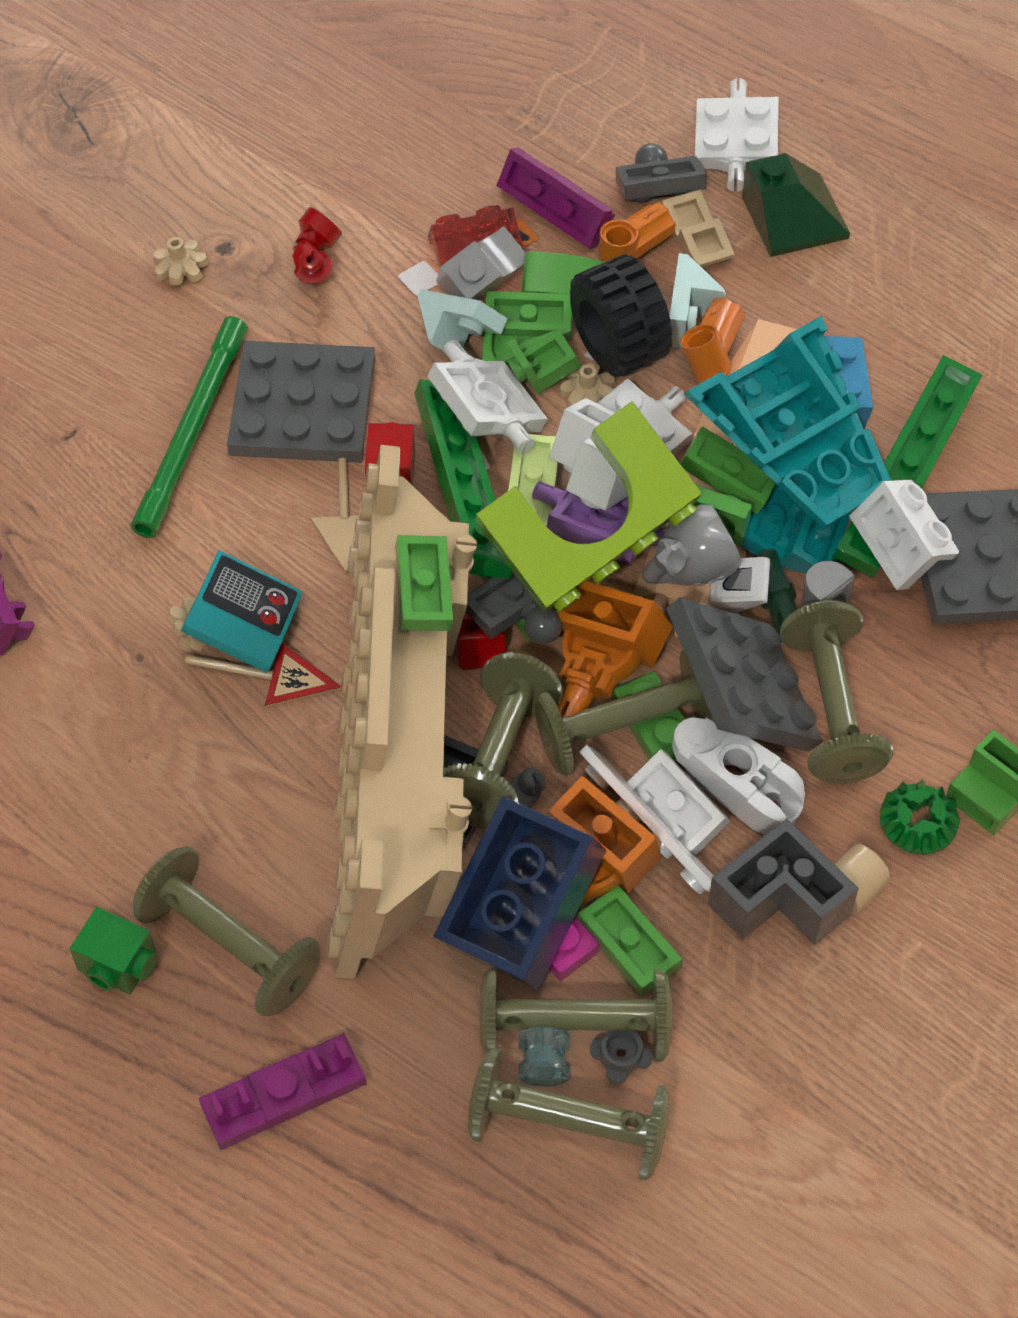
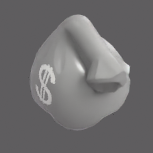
M701 504L695 506L697 511L675 528L669 523L663 538L659 541L655 556L642 571V577L647 583L701 586L723 580L737 571L741 565L740 554L712 505Z

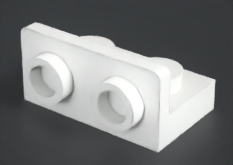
M912 480L883 481L849 515L896 590L910 588L937 561L950 560L959 554L958 548L951 539L950 530L944 523L938 520L927 503L925 492Z

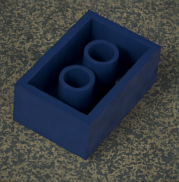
M502 796L433 937L449 948L488 967L496 968L497 971L539 990L606 850L593 836Z

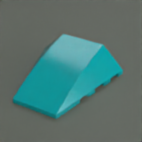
M820 316L788 334L774 350L726 377L723 372H720L691 388L684 395L818 525L825 528L856 509L883 481H891L870 429L864 430L857 414L860 405L855 393H848L840 374L843 365L837 351H831L824 336L828 329L823 317Z

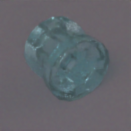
M533 1027L523 1030L518 1035V1049L524 1053V1060L518 1064V1078L522 1082L535 1086H554L565 1083L570 1079V1064L565 1060V1053L570 1049V1034L567 1031L555 1027Z

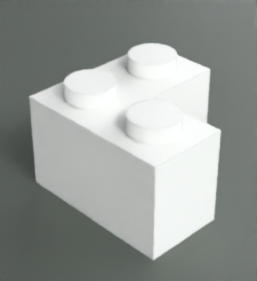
M585 398L564 409L549 457L563 464V467L571 473L566 488L567 491L580 497V500L591 508L607 510L625 499L627 493L621 479L590 437L593 429L615 412Z

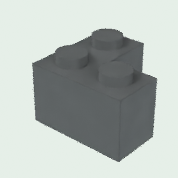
M786 818L712 877L708 905L742 940L780 910L815 945L851 916L859 888Z

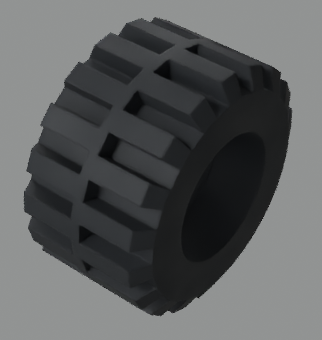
M622 254L574 276L570 283V304L573 319L587 351L605 372H608L613 377H620L661 359L670 353L669 349L672 347V326L665 299L654 278L635 257Z

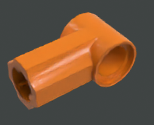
M657 202L654 205H647L625 221L611 220L605 223L600 231L598 260L606 262L622 254L631 255L637 259L674 234L675 221L672 219L669 209L660 202Z
M727 297L714 298L700 324L688 330L681 337L680 344L696 381L700 383L720 372H723L726 376L732 367L728 352L741 327L745 314L741 305L731 302Z

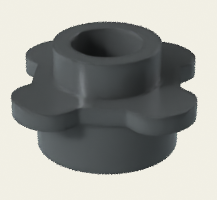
M608 1031L603 1038L594 1039L590 1045L591 1056L601 1061L607 1070V1079L615 1084L625 1082L628 1074L638 1068L646 1069L652 1063V1052L649 1048L643 1047L642 1039L636 1031ZM621 1049L626 1052V1055L619 1057L616 1052Z

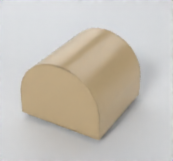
M854 844L834 863L859 888L852 914L855 917L889 885L890 872L886 864L874 851L864 845Z

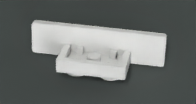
M586 745L579 751L590 763L585 768L587 774L604 790L611 786L621 798L616 804L636 821L642 820L653 832L652 834L657 837L660 853L664 857L669 859L674 855L685 867L680 872L682 878L700 895L705 890L710 892L711 881L714 875L702 864L696 855L731 822L728 817L662 749L628 782L595 749Z

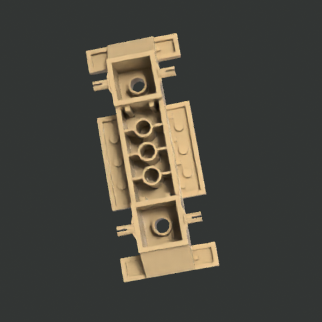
M388 445L380 446L377 464L368 463L365 492L361 494L359 519H356L353 546H350L348 558V573L352 574L351 587H355V598L351 600L349 627H353V639L349 640L347 665L344 664L341 682V693H345V706L341 707L339 735H343L342 748H339L337 760V777L341 778L340 791H337L334 811V821H339L338 843L343 844L341 858H338L335 877V889H340L339 905L335 906L333 927L329 928L327 942V958L336 959L335 977L355 979L361 958L372 959L424 916L443 917L454 895L462 872L463 833L468 828V817L472 807L470 801L463 797L464 779L443 777L446 656H452L466 611L468 574L473 567V554L477 546L475 545L477 542L469 535V523L449 521L404 477L399 476L400 447ZM397 535L447 536L453 610L451 631L400 630L395 553Z

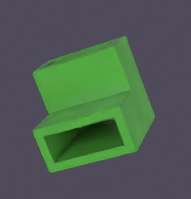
M994 729L974 749L969 765L950 783L946 794L950 800H956V807L993 836L1018 811V747Z

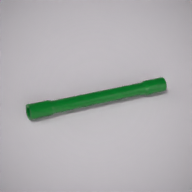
M228 316L224 318L211 346V354L152 484L144 493L130 527L136 534L142 537L153 538L156 536L170 505V497L230 363L236 358L248 331L247 324L237 317Z

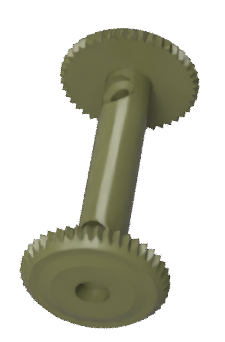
M833 600L810 603L795 610L782 623L780 637L783 644L793 648V650H802V652L812 651L831 736L829 742H824V745H819L820 747L812 751L807 760L808 769L813 776L825 782L844 784L865 780L881 772L893 758L894 750L891 742L885 739V737H881V735L876 736V734L871 735V733L867 735L866 733L860 734L841 646L847 643V641H851V638H855L858 632H861L863 618L860 611L854 606Z
M682 649L679 659L683 680L680 683L664 684L579 711L573 717H562L552 696L547 692L540 694L535 703V716L543 746L554 769L565 776L573 774L574 759L570 743L575 740H587L674 712L681 706L690 705L697 718L705 720L707 717L714 722L684 649Z
M522 653L495 655L484 664L480 673L481 688L484 689L488 697H491L490 700L497 704V707L473 765L471 763L469 765L458 763V765H448L447 768L444 767L443 777L464 779L463 797L468 799L472 805L470 808L471 813L468 817V826L487 828L502 796L519 803L518 794L514 793L515 789H512V785L508 784L509 781H505L504 777L500 776L523 718L528 715L531 718L533 715L535 716V703L542 693H549L554 702H556V706L561 701L562 686L553 670L539 659Z
M184 846L164 854L151 866L137 887L133 900L134 917L141 923L149 924L150 922L157 921L158 918L160 919L162 915L165 916L166 912L169 913L170 909L174 908L195 927L254 972L264 977L254 1002L257 1013L262 1016L279 1014L288 1008L302 994L317 970L320 962L318 942L312 937H306L299 940L298 943L296 942L294 946L291 945L290 949L281 954L262 937L191 885L200 862L199 854L195 849Z
M489 968L483 974V982L480 988V1042L483 1055L490 1049L496 1048V1030L652 1031L654 1062H662L669 1054L672 1037V998L668 975L662 969H654L652 999H497L496 968Z
M492 1048L484 1054L475 1078L469 1105L468 1133L473 1141L481 1142L486 1131L490 1113L493 1112L644 1147L639 1179L647 1180L654 1175L655 1168L660 1161L670 1113V1093L666 1086L658 1085L652 1113L647 1115L498 1081L502 1055L501 1049ZM628 1126H633L635 1129H630Z

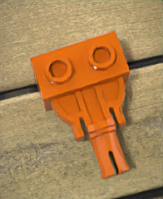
M589 581L578 588L582 596L565 610L558 613L562 622V630L565 633L562 643L565 662L558 677L563 683L567 684L561 701L557 706L562 717H573L579 711L589 709L593 700L602 699L603 697L609 698L615 685L631 676L639 665L653 668L673 628L655 601Z
M581 776L548 810L550 818L593 836L606 850L579 908L588 899L602 897L617 886L628 894L661 859L657 837L584 776Z

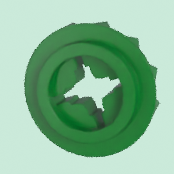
M923 779L917 784L907 785L902 782L897 789L891 793L887 792L879 814L881 828L886 837L895 846L906 852L921 855L936 853L946 848L954 840L961 819L958 817L956 800H950L945 795L943 786L935 789L927 786ZM922 807H930L929 821L922 819L911 828L912 810L919 811Z

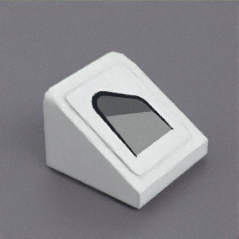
M740 558L741 565L734 574L723 580L711 583L710 602L732 613H738L767 603L769 558Z

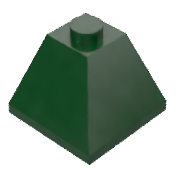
M786 153L746 162L742 199L770 257L849 239L850 232L820 173Z

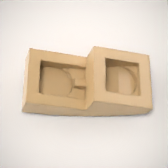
M701 190L662 200L661 204L669 209V213L675 221V232L672 234V237L682 254H688L701 267L734 257L735 253L720 218H712Z

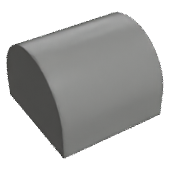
M822 561L814 564L806 574L801 607L810 603L827 600L841 601L848 604L855 575L838 562Z

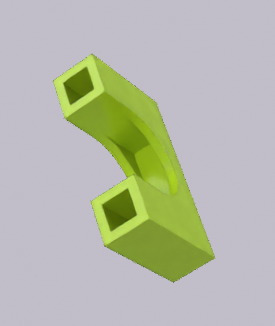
M633 401L595 427L590 437L621 479L627 493L628 511L625 522L612 536L591 544L572 543L558 537L547 528L516 486L476 514L475 522L544 612L552 607H555L558 613L562 612L582 596L578 591L579 587L592 578L597 584L603 582L620 568L616 560L632 550L635 556L641 554L659 540L654 532L669 521L675 528L697 511L693 504L698 500L702 492Z

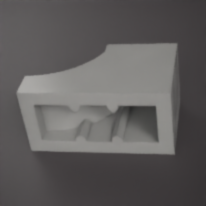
M503 226L484 240L477 243L475 241L444 263L440 267L436 282L446 294L481 301L486 297V291H494L523 269L526 253Z

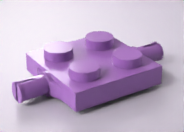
M540 480L536 483L532 493V499L555 507L548 515L547 528L562 539L572 543L591 544L605 540L621 528L627 516V497L609 509L603 510L591 508L585 505L580 500V497L566 489H558ZM658 529L654 532L659 540L652 546L658 547L660 539L663 538L664 530ZM630 550L616 561H624L630 564L636 556Z

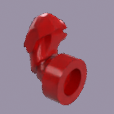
M309 207L299 219L301 232L295 241L298 245L293 246L294 253L292 257L296 266L294 270L296 277L306 284L316 285L328 279L333 271L332 258H328L327 254L319 249L332 248L342 235V232L325 215Z

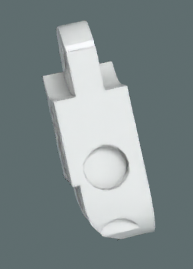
M692 717L684 719L678 724L672 738V750L676 756L675 760L686 768L685 773L697 786L751 829L762 835L769 833L786 818L795 826L803 809L805 788L803 779L794 769L780 761V757L751 738L718 730L715 723L707 717L705 720ZM724 766H736L744 774L734 775L729 773Z

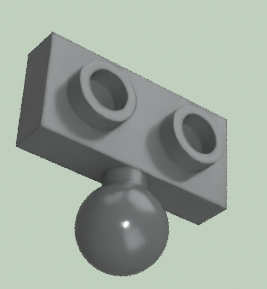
M648 143L639 148L635 155L634 165L615 167L616 184L625 201L644 202L652 199L654 196L669 194L679 196L706 189V173L696 156L668 160L666 151L655 143Z
M513 572L509 579L492 577L467 593L465 612L490 639L523 618L525 619L524 629L527 636L536 643H551L561 633L562 622L558 612L553 608L544 612Z

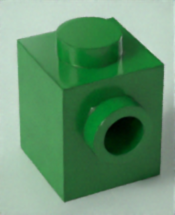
M97 906L69 948L77 970L86 974V978L92 984L105 991H112L114 988H117L131 995L139 980L145 981L150 976L157 960L156 949L149 930Z

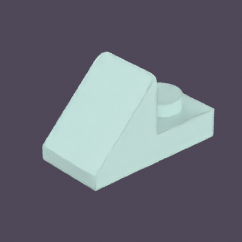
M679 253L670 310L672 326L671 348L682 349L680 344L681 337L688 330L696 327L697 317L703 318L713 299L726 297L723 287L688 254Z
M423 289L420 290L418 295L428 339L433 346L442 351L444 346L451 340H458L461 346L464 347L469 334L481 336L482 332L486 331L501 335L507 321L506 317L479 300Z

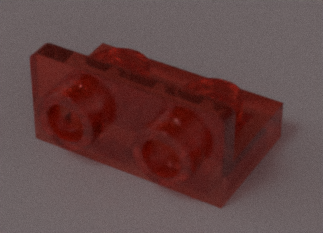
M492 205L479 209L474 216L460 218L459 214H450L438 218L435 224L430 226L428 240L430 245H434L439 268L475 241L477 243L484 240L503 226L524 250L513 207L501 209L499 205Z

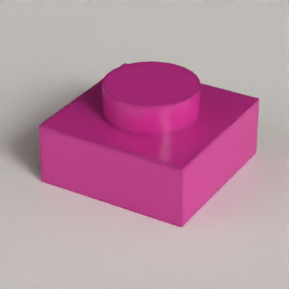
M574 917L549 968L550 972L559 982L599 953L600 943L576 917Z

